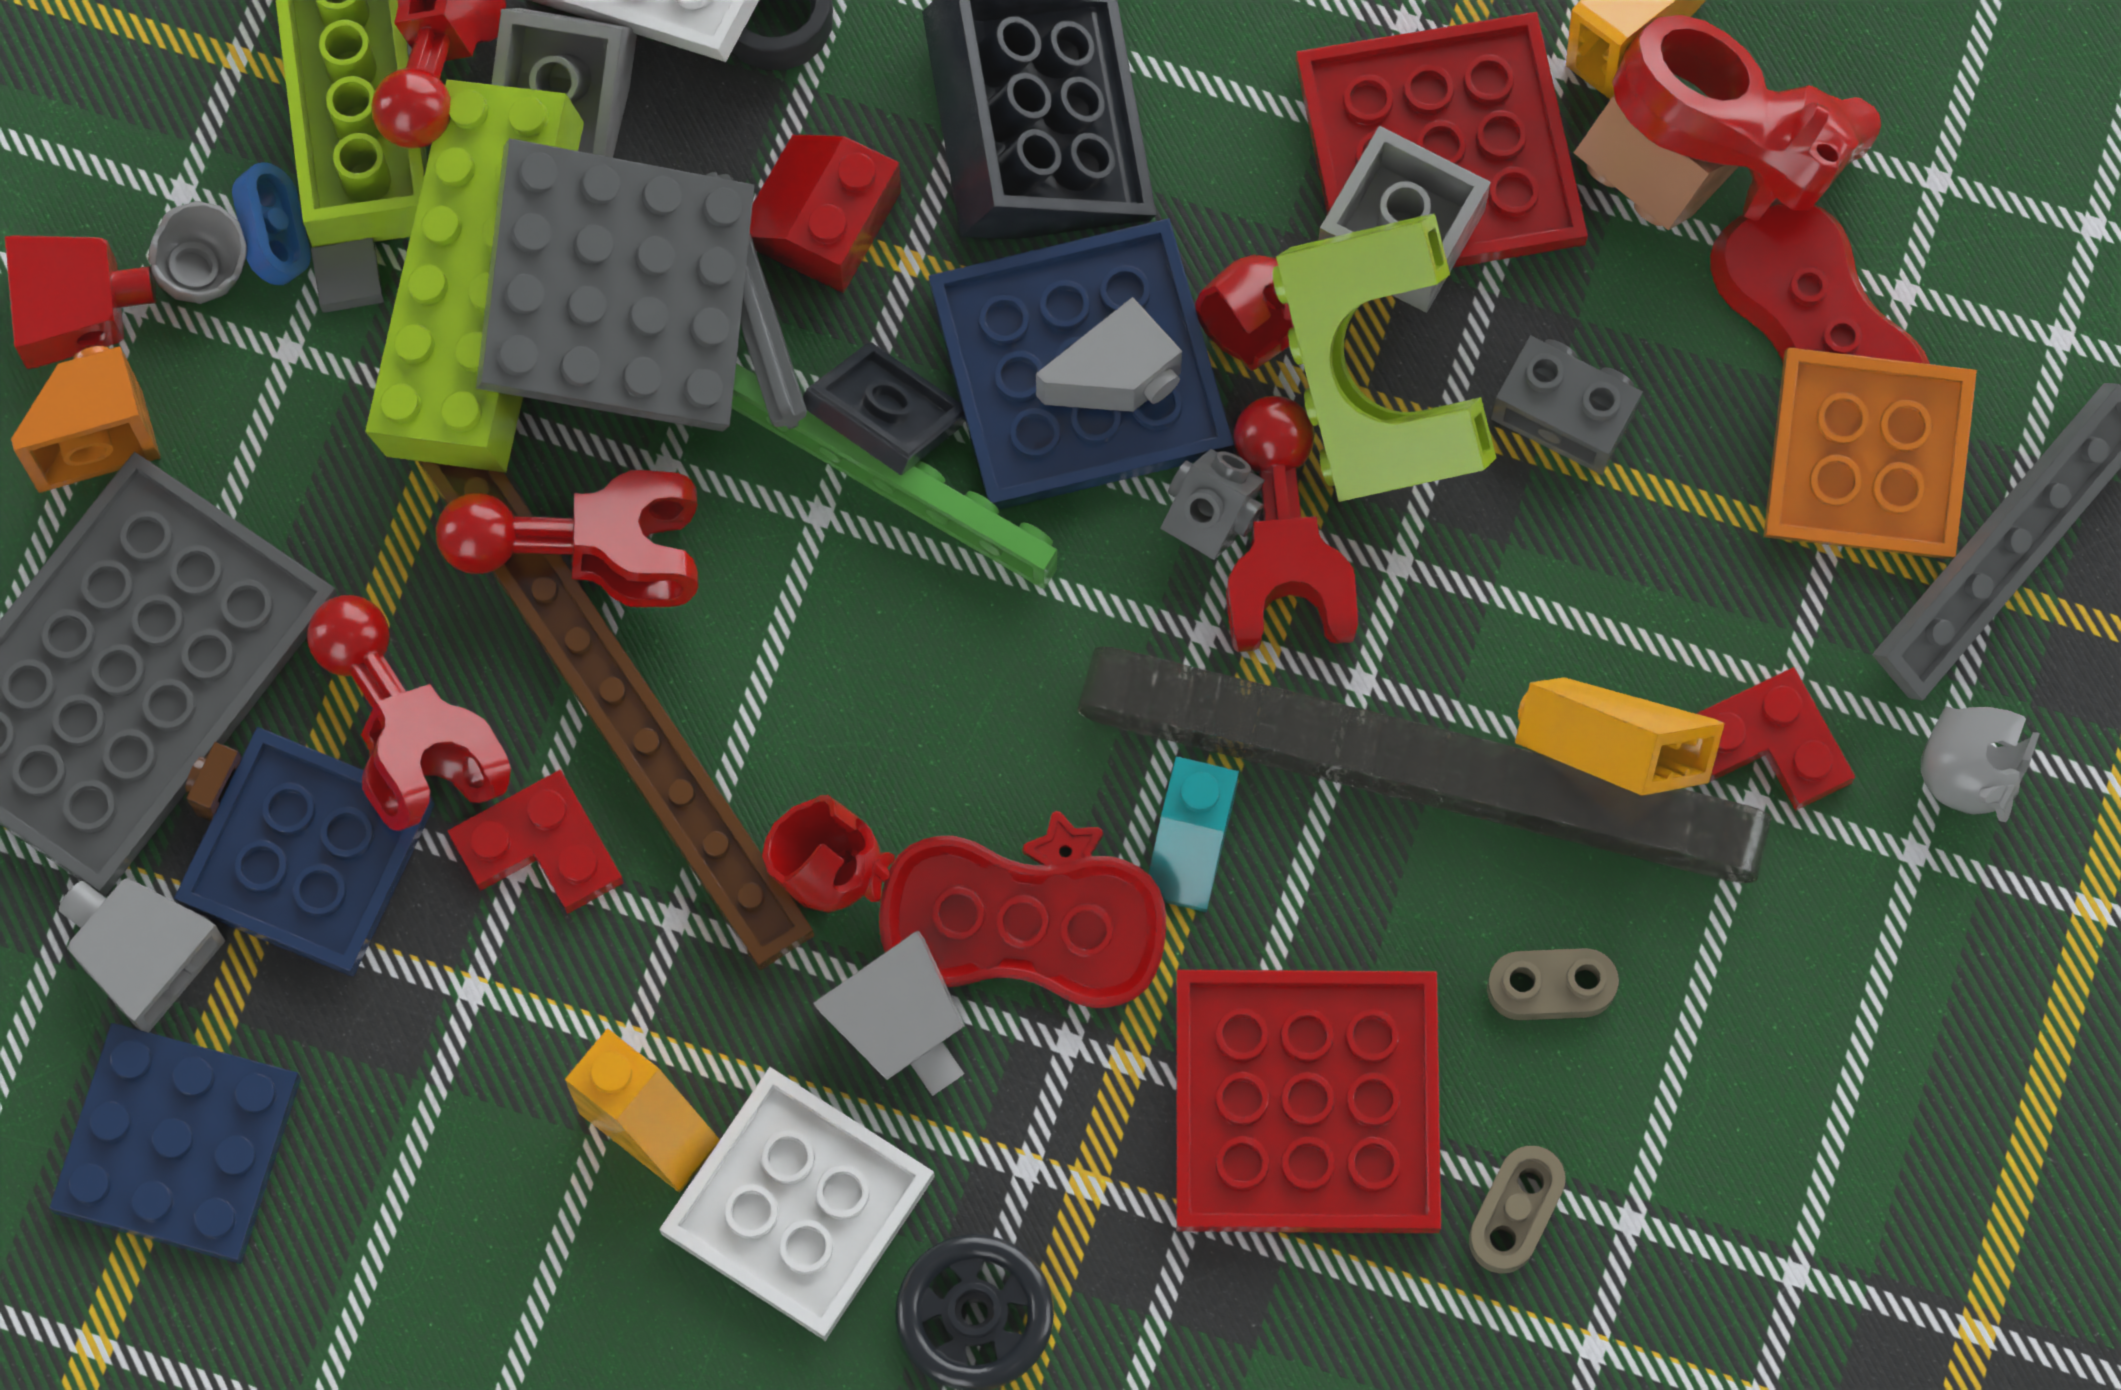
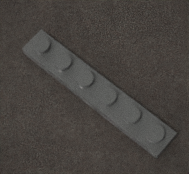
M2104 383L1874 651L1872 656L1908 698L1922 701L1926 698L2121 468L2120 384Z

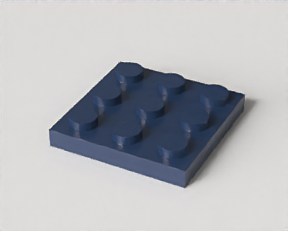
M257 727L178 888L174 900L179 905L354 977L435 804L433 799L430 798L419 824L399 831L392 830L383 822L362 789V769Z
M111 1022L49 1209L54 1214L242 1264L301 1081L298 1072Z

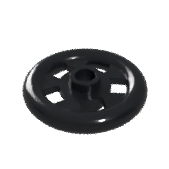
M966 1234L937 1243L920 1255L912 1264L903 1278L898 1291L895 1309L896 1326L905 1352L916 1367L926 1376L952 1389L992 1390L1015 1381L1030 1370L1038 1361L1048 1344L1052 1332L1054 1303L1044 1273L1025 1251L998 1237ZM985 1261L996 1264L1010 1273L1002 1290H999L987 1281L977 1279ZM949 1267L962 1282L955 1285L947 1293L945 1299H940L929 1288V1285L938 1274ZM971 1303L983 1305L988 1312L985 1321L978 1325L968 1324L962 1317L963 1309ZM1007 1305L1027 1306V1322L1023 1334L1004 1331L1008 1317ZM937 1316H942L944 1327L953 1339L935 1348L927 1337L923 1323ZM990 1342L995 1343L996 1361L982 1365H968L966 1346H982Z

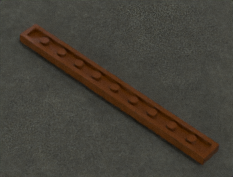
M418 461L447 505L464 494L485 493L505 503L514 516L533 517L504 472ZM513 553L504 565L492 571V573L757 968L761 971L814 937L813 929L788 892L768 874L761 852L577 580L572 579V573L560 555Z

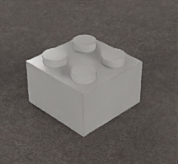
M1379 126L1322 223L1318 240L1435 213L1449 271H1451L1485 212L1491 182ZM1446 278L1437 285L1394 294L1393 296L1427 313Z

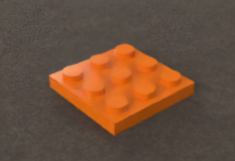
M1787 348L1784 353L1763 537L1954 559L1957 551L1977 370Z

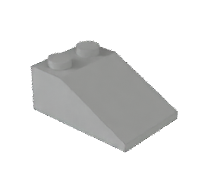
M523 8L501 9L491 85L566 93L584 122L578 151L613 158L630 89L637 34L633 32L632 27Z

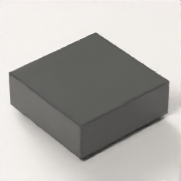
M373 238L311 248L319 304L323 313L384 302Z

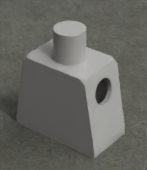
M129 878L122 880L107 898L85 881H80L67 892L59 906V912L81 928L69 942L67 949L138 1030L145 1032L151 1031L225 942L218 928L211 921Z
M919 931L911 934L814 1002L819 1012L887 1080L910 1064L928 1091L934 1096L964 1075V1072L942 1041L965 1025L930 949Z

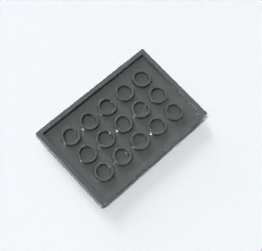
M134 451L0 619V825L78 880L85 881L105 897L186 794L185 785L187 777L195 761L200 756L207 758L214 742L224 745L307 638L309 622L314 612L324 602L338 596L336 589Z

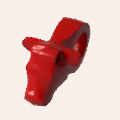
M1684 15L1658 17L1643 29L1627 46L1612 81L1617 105L1627 120L1651 142L1683 156L1712 163L1748 167L1752 175V182L1744 203L1743 216L1754 221H1758L1776 198L1791 209L1810 210L1844 168L1867 153L1875 142L1881 128L1880 114L1874 106L1861 98L1854 97L1841 100L1810 85L1781 92L1767 89L1762 70L1742 45L1729 34L1705 20ZM1674 75L1694 84L1708 97L1688 88Z

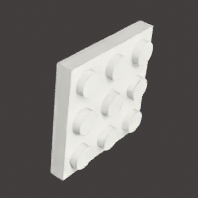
M769 1067L659 1230L664 1237L826 1341L932 1182L934 1171Z

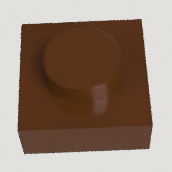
M214 742L207 758L200 756L195 761L185 785L186 792H189L186 799L196 815L210 822L242 760L237 750L218 742Z

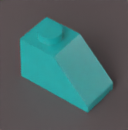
M1176 756L1149 870V875L1160 888L1164 903L1207 913L1234 804L1239 771Z

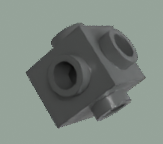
M1210 449L1193 464L1185 461L1177 471L1168 489V494L1175 497L1160 529L1215 560L1234 543L1238 534L1246 537L1251 531L1253 522L1257 521L1263 508V504L1256 501V498L1265 480L1252 473L1250 465L1242 458L1229 452L1222 451L1217 453Z

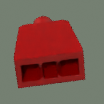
M5 236L14 347L27 369L37 368L74 357L78 352L90 347H107L121 342L124 339L122 308L156 303V289L154 277L150 271L151 267L118 270L116 258L108 241L99 237Z

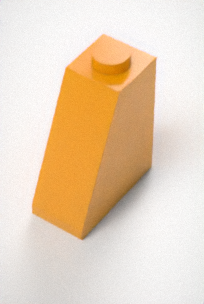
M1580 0L1571 11L1565 66L1611 100L1614 96L1612 81L1625 50L1642 30L1658 17L1674 15L1691 17L1706 0Z
M1563 677L1530 682L1528 691L1523 696L1518 709L1520 724L1515 743L1643 796L1708 784L1725 723L1713 718Z
M608 1028L565 1078L579 1114L679 1193L705 1163L720 1141L717 1135L663 1072Z

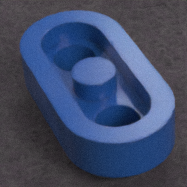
M265 162L254 164L235 180L232 188L237 219L247 245L246 259L252 270L261 279L273 285H284L304 272L309 266L311 259L298 193L290 177L279 167Z

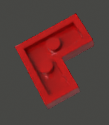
M1795 667L1696 713L1725 723L1709 782L1766 756L1796 811L1852 784L1855 779L1853 771Z
M561 769L447 831L480 891L527 865L538 861L566 913L569 914L624 883L620 872Z

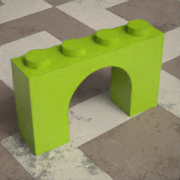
M1435 213L1293 246L1276 256L1278 266L1273 268L1275 291L1282 304L1288 303L1294 326L1289 329L1288 334L1290 350L1296 364H1303L1309 384V388L1304 392L1306 412L1313 426L1319 425L1325 446V449H1322L1320 452L1322 474L1328 486H1335L1339 502L1483 471L1496 459L1481 397L1416 412L1390 410L1374 403L1359 390L1352 380L1345 362L1344 338L1346 329L1353 314L1361 304L1377 298L1437 285L1450 275Z

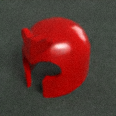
M1254 254L1233 261L1201 290L1195 302L1197 317L1204 332L1222 351L1242 361L1251 371L1256 370L1290 346L1289 329L1294 327L1288 303L1282 304L1275 291L1273 268L1278 266L1277 259Z
M819 795L815 799L793 806L773 824L765 838L762 852L768 874L803 906L825 912H833L852 906L863 896L870 902L880 901L882 882L889 878L888 867L895 860L894 854L880 852L879 844L873 832L863 820L829 795Z

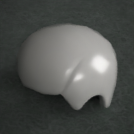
M194 201L172 208L163 216L149 247L148 261L151 264L150 271L156 284L174 299L202 304L227 294L230 288L234 286L244 266L247 245L239 221L218 205Z

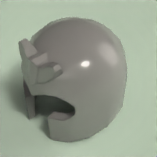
M1946 706L1921 756V774L1925 785L1938 801L1952 809L1972 815L1996 811L1999 821L2006 822L2012 810L2013 799L2019 793L2020 782L2029 767L2040 733L2033 732L2030 738L2018 743L2026 720L2024 716L2009 710L1992 707L1955 709ZM1992 743H1999V744H2001V745H2003V746H2001V747H1995V746H1993V745H1991V744H1992Z

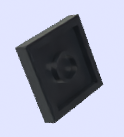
M872 342L865 344L808 387L803 396L808 412L899 475H903L963 426L965 421L961 403Z

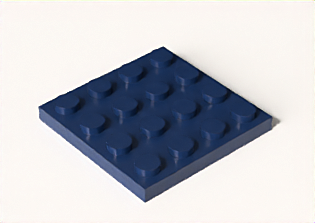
M1170 218L928 275L930 291L960 403L963 407L965 422L985 497L998 510L1178 467L1185 461L1195 463L1210 449L1217 453L1222 451L1233 453L1234 444ZM1132 297L1182 350L1181 374L1178 375L1180 377L1178 385L1161 401L1152 404L1147 400L1133 412L1044 405L1036 396V373Z

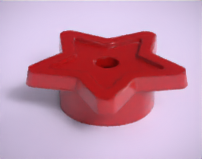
M1055 811L1051 815L1046 835L1025 843L1022 847V853L1041 865H1055L1092 857V853L1103 838L1104 833L1099 827L1075 828L1060 811ZM1068 847L1071 849L1072 854L1066 858L1062 857L1059 853L1060 849Z

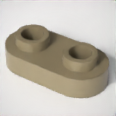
M1594 949L1515 951L1504 955L1494 964L1487 982V994L1495 1010L1513 1020L1585 1018L1596 1016L1609 1007L1617 992L1619 978L1613 962L1605 954ZM1583 970L1590 971L1596 976L1598 985L1593 989H1583L1576 983L1575 974ZM1517 973L1526 974L1531 978L1533 988L1527 992H1519L1511 986L1510 977Z
M1524 1146L1514 1150L1504 1160L1469 1234L1471 1253L1475 1260L1485 1269L1495 1273L1514 1272L1523 1267L1532 1256L1565 1186L1564 1168L1560 1160L1551 1151L1539 1146ZM1525 1173L1535 1174L1541 1180L1542 1189L1537 1193H1526L1520 1188L1518 1178ZM1502 1230L1509 1233L1514 1241L1513 1248L1508 1251L1496 1250L1490 1243V1235L1493 1232Z

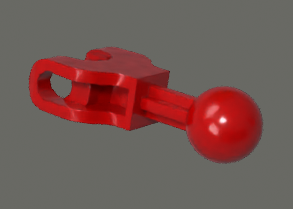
M397 0L398 9L394 24L412 50L406 68L394 71L386 76L377 86L372 98V117L375 126L385 139L399 147L416 149L432 144L444 133L451 120L449 115L451 97L446 86L440 80L444 63L448 60L473 56L476 44L489 42L498 37L501 9H506V0Z
M1282 396L1259 398L1250 403L1241 412L1234 428V443L1239 457L1245 460L1253 471L1259 473V477L1263 478L1265 482L1261 488L1264 521L1253 522L1251 533L1252 547L1250 551L1237 561L1228 578L1226 607L1232 647L1237 652L1257 650L1262 643L1264 611L1273 600L1288 595L1305 598L1318 609L1324 627V635L1329 642L1335 644L1352 643L1358 626L1354 569L1338 550L1327 545L1320 537L1317 516H1301L1297 469L1304 464L1312 451L1314 444L1313 425L1308 418L1307 412L1295 401Z
M630 470L611 480L604 489L596 493H574L573 518L517 517L513 515L505 503L492 495L485 493L464 494L451 501L444 508L436 526V541L442 556L450 565L469 574L492 572L504 565L513 553L572 555V579L593 581L601 585L609 596L626 606H680L690 601L698 589V571L693 558L684 550L657 545L647 538L653 533L683 529L690 523L698 505L697 489L690 478L675 472Z
M341 595L324 602L314 612L309 622L307 631L308 646L314 659L324 669L336 675L352 676L372 707L371 714L361 733V737L370 751L369 760L363 770L362 789L383 822L390 829L397 831L420 823L429 804L431 792L424 776L435 775L451 781L470 802L481 803L503 796L509 785L511 767L505 751L485 719L465 708L452 706L441 700L431 684L405 691L384 658L389 645L390 632L384 614L374 603L355 595Z

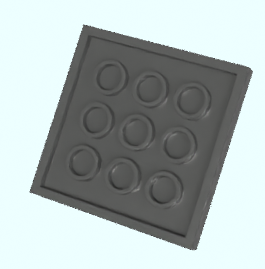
M509 138L503 149L476 389L724 431L730 426L754 184Z

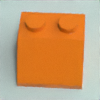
M104 346L90 347L75 354L73 360L59 363L11 438L16 455L39 493L118 471L134 451L148 461L161 458L143 391L120 346L111 349Z

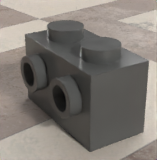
M1530 335L1496 397L1491 420L1603 475L1636 414L1643 391L1635 388L1633 382L1626 375L1615 369L1603 367L1599 370L1579 360L1577 354L1570 347L1559 341L1547 339L1543 342Z

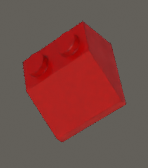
M792 135L752 204L750 234L755 250L844 293L901 193L899 162L845 136Z

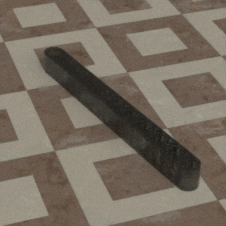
M1101 646L1093 650L1077 707L1079 714L1100 724L1736 883H1753L1758 880L1772 820L1768 813L1758 808L1685 789H1675L1642 796L1537 752L1114 647Z

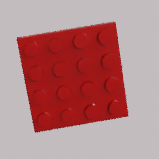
M1537 12L1296 51L1295 63L1327 215L1376 130L1381 126L1491 182L1485 212L1453 268L1586 245L1588 234Z
M1177 970L1176 1231L1440 1233L1441 1188L1437 971Z

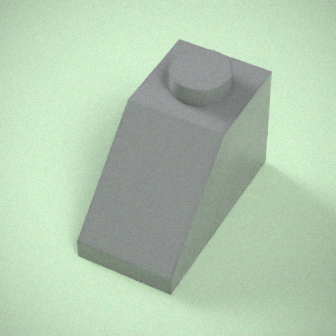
M1132 297L1036 373V396L1044 405L1133 412L1147 400L1152 404L1161 401L1178 385L1180 381L1178 375L1181 374L1182 350Z

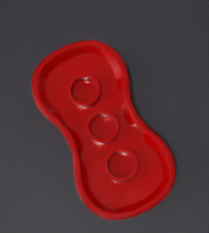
M1776 200L1771 203L1758 221L1741 215L1722 230L1714 241L1710 254V270L1718 293L1734 311L1766 335L1777 350L1782 362H1784V353L1787 348H1797L1930 364L1925 351L1918 342L1883 315L1870 301L1859 281L1852 247L1847 234L1841 224L1820 206L1814 204L1808 211L1794 210L1783 204L1780 200Z
M936 836L925 838L908 846L897 856L890 867L889 878L884 883L881 896L879 928L885 953L914 932L919 931L924 937L947 987H957L992 978H1013L1038 984L1058 996L1082 1006L1107 1008L1135 999L1148 988L1154 979L1164 951L1166 912L1160 888L1152 877L1137 865L1124 859L1112 856H1093L1055 865H1030L1011 861L974 841L962 837Z

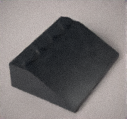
M933 0L922 11L960 237L1021 239L1149 221L1157 215L1117 0Z

